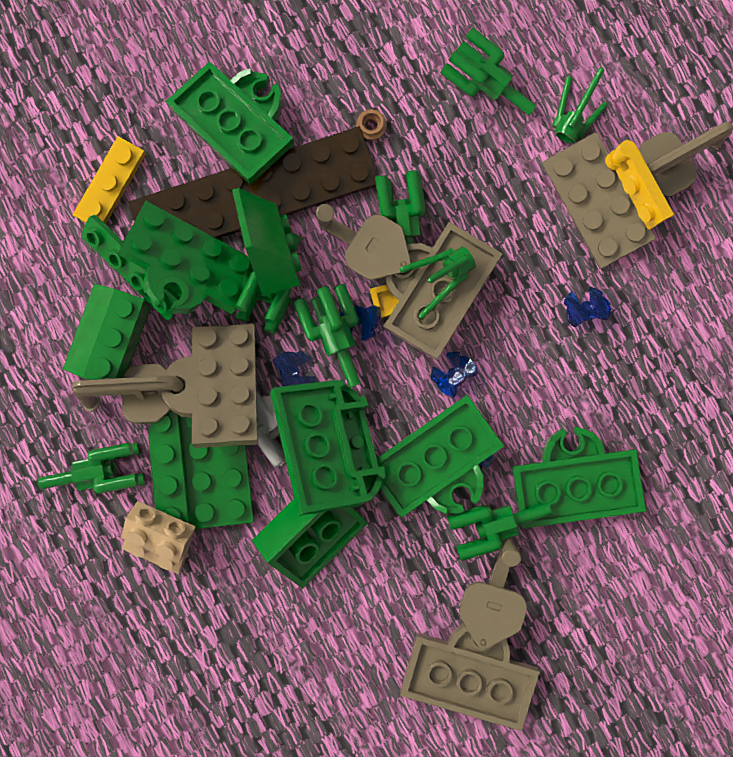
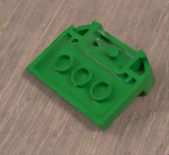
M341 380L274 387L270 394L298 516L352 506L357 508L373 499L381 487L382 480L385 479V467L378 466L364 411L369 406L365 396L360 397L356 391L344 385V381Z
M172 411L160 422L151 423L148 440L154 500L157 510L195 526V529L255 522L247 445L193 448L192 418L181 417Z

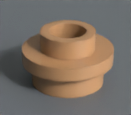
M370 109L359 115L356 127L360 126L364 139L373 141L384 135L387 123L381 112ZM373 121L377 124V128L369 130L366 128V124Z

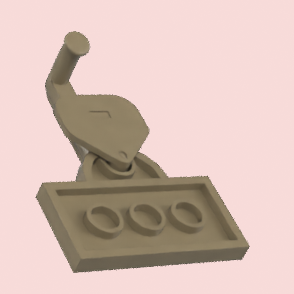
M724 122L682 145L680 139L675 134L670 132H662L642 143L639 151L664 196H673L693 184L697 172L690 157L708 147L713 149L719 148L723 141L732 134L733 125L729 122ZM596 131L543 161L541 165L598 268L602 269L654 241L656 237L652 230H648L644 222L639 218L637 209L629 194L625 192L617 172L611 170L606 165L605 158L609 153Z
M322 204L316 210L319 227L349 245L345 253V261L352 271L368 280L386 277V285L391 295L399 302L383 328L437 361L503 253L451 222H448L433 247L422 243L406 245L401 226L384 216L373 215L367 218L356 233L333 219L334 209L330 205ZM462 246L466 247L476 263V267L468 272L469 278L461 282L428 315L420 319L419 314L456 277L450 278L448 275H445L433 283L428 282L430 276L443 269L442 262L445 260L404 273L400 272V267L443 253L449 248L455 251Z
M254 324L192 327V356L178 359L170 364L166 370L159 364L135 365L125 372L123 378L81 380L73 382L71 386L73 393L88 412L96 411L99 408L100 398L98 396L123 395V415L127 421L133 424L158 423L170 411L181 417L192 418L193 448L258 444L256 335Z
M512 539L502 540V547L498 551L489 584L474 582L465 589L459 608V614L464 623L453 630L448 641L417 632L400 689V696L522 731L540 671L538 667L510 659V649L506 638L521 630L527 611V605L523 596L518 592L504 588L509 568L517 566L521 562V554L518 552Z

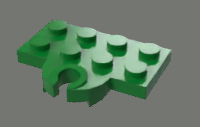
M209 61L165 101L171 111L250 185L295 144L293 137L276 123L283 107L278 84L276 83L271 87V91L267 96H256L258 90L269 85L270 79L268 75L253 72L251 68L239 72L230 80Z
M145 201L117 255L146 269L143 280L144 295L148 294L151 301L158 307L165 297L163 290H174L178 294L179 299L173 302L169 313L185 314V316L195 311L203 300L233 314L236 310L235 305L253 272L247 255L148 201Z
M466 395L377 458L378 466L385 467V479L382 480L380 488L401 518L426 500L434 509L445 514L465 512L464 505L458 503L453 497L454 489L458 486L468 488L471 493V501L476 504L484 489V475L479 464L503 448L504 445L469 395Z
M574 427L573 433L578 438L579 444L574 451H568L563 445V440L566 436L565 429L557 430L547 439L542 449V462L511 466L518 512L549 503L552 511L551 516L521 524L520 528L646 512L637 450L631 449L605 453L603 443L595 433L581 427Z

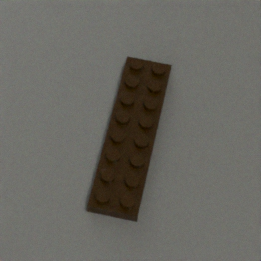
M360 126L289 149L251 185L233 168H229L128 201L134 221L145 201H148L217 239L241 231L232 192L233 189L239 188L276 203L281 216L294 214L376 187L375 177L377 176Z

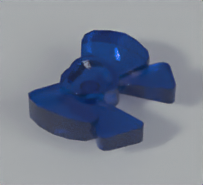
M590 287L589 301H584L582 305L573 291L564 299V305L567 306L566 317L571 326L578 327L583 321L595 318L609 319L611 306L609 301L602 296L603 292L601 290Z
M353 302L359 318L358 325H362L361 339L362 341H368L376 335L374 329L380 323L381 309L375 305L368 308L357 306ZM341 306L339 308L340 317L344 316Z
M283 352L273 359V363L280 370L283 381L282 386L314 383L315 376H299L300 370L297 367L310 360V357L304 352Z
M459 351L446 353L454 367L449 369L448 374L435 367H432L431 370L432 382H436L439 390L450 398L456 396L458 387L467 378L478 374L475 363L470 358L461 356Z

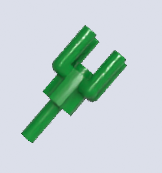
M472 27L465 38L487 54L489 58L486 59L468 43L463 41L448 60L473 80L467 79L448 63H446L440 73L471 97L475 96L479 90H482L495 101L502 94L529 116L536 108V105L508 84L514 75L500 65L504 59L503 50Z
M418 170L406 172L409 199L394 201L391 179H388L387 175L375 177L380 215L401 226L406 245L414 244L413 237L422 235L420 217L426 214L422 178Z
M292 233L294 243L297 249L301 237L295 233ZM253 271L235 305V308L239 310L236 318L242 322H247L258 298H260L264 302L271 304L264 318L267 322L264 330L270 334H276L290 304L291 298L289 295L292 288L263 296Z
M346 284L334 287L344 316L341 317L329 286H325L317 290L319 296L310 299L320 325L315 326L305 298L298 299L293 304L309 341L321 339L327 357L337 355L348 386L352 388L361 384L348 349L356 345L350 328L358 325L359 318Z
M129 442L91 450L88 452L86 459L72 462L71 471L39 477L38 486L40 490L74 483L79 492L93 489L95 493L101 494L146 485L145 473L116 477V466L113 461L115 459L140 455V445L138 442L132 444Z
M549 503L517 513H512L510 505L491 510L487 505H481L462 513L448 515L447 518L451 531L476 524L480 539L456 546L460 560L465 561L500 550L502 547L501 540L519 535L518 525L551 516L552 511Z

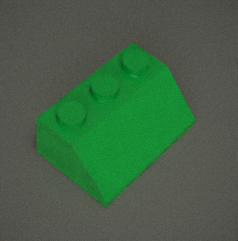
M239 188L233 189L232 192L245 249L262 295L265 296L300 285L297 272L302 271L298 254L295 252L297 250L292 233H290L291 228L287 215L280 216L276 203Z
M94 283L63 370L87 380L123 378L125 372L130 367L152 305L143 298Z
M293 499L252 539V542L269 565L303 589L368 522L353 506L298 516L295 499Z

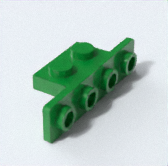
M95 214L90 216L81 233V237L166 320L172 319L175 314L169 313L173 302L179 299L178 294L172 289H164L165 297L157 307L151 301L148 294L144 295L143 280L146 269L117 255L124 240L122 241Z

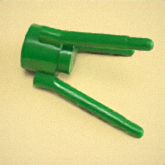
M603 67L598 69L576 111H568L564 115L572 82L571 76L566 78L557 115L552 123V126L555 128L554 135L571 144L576 143L577 139L582 140L586 131L605 110L607 103L603 102L583 124L584 118L581 114L605 71Z
M462 246L455 251L449 248L443 253L400 267V272L404 273L445 260L442 262L443 269L430 276L428 282L433 283L445 275H448L450 278L456 277L419 314L420 319L428 315L451 291L469 278L468 272L476 267V263L466 247Z

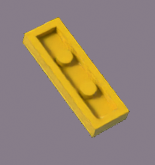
M117 136L72 215L86 223L88 218L95 214L106 224L144 159L146 152Z

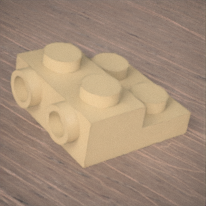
M137 501L125 518L121 538L124 539L122 549L133 556L148 560L162 569L179 574L185 563L195 526Z

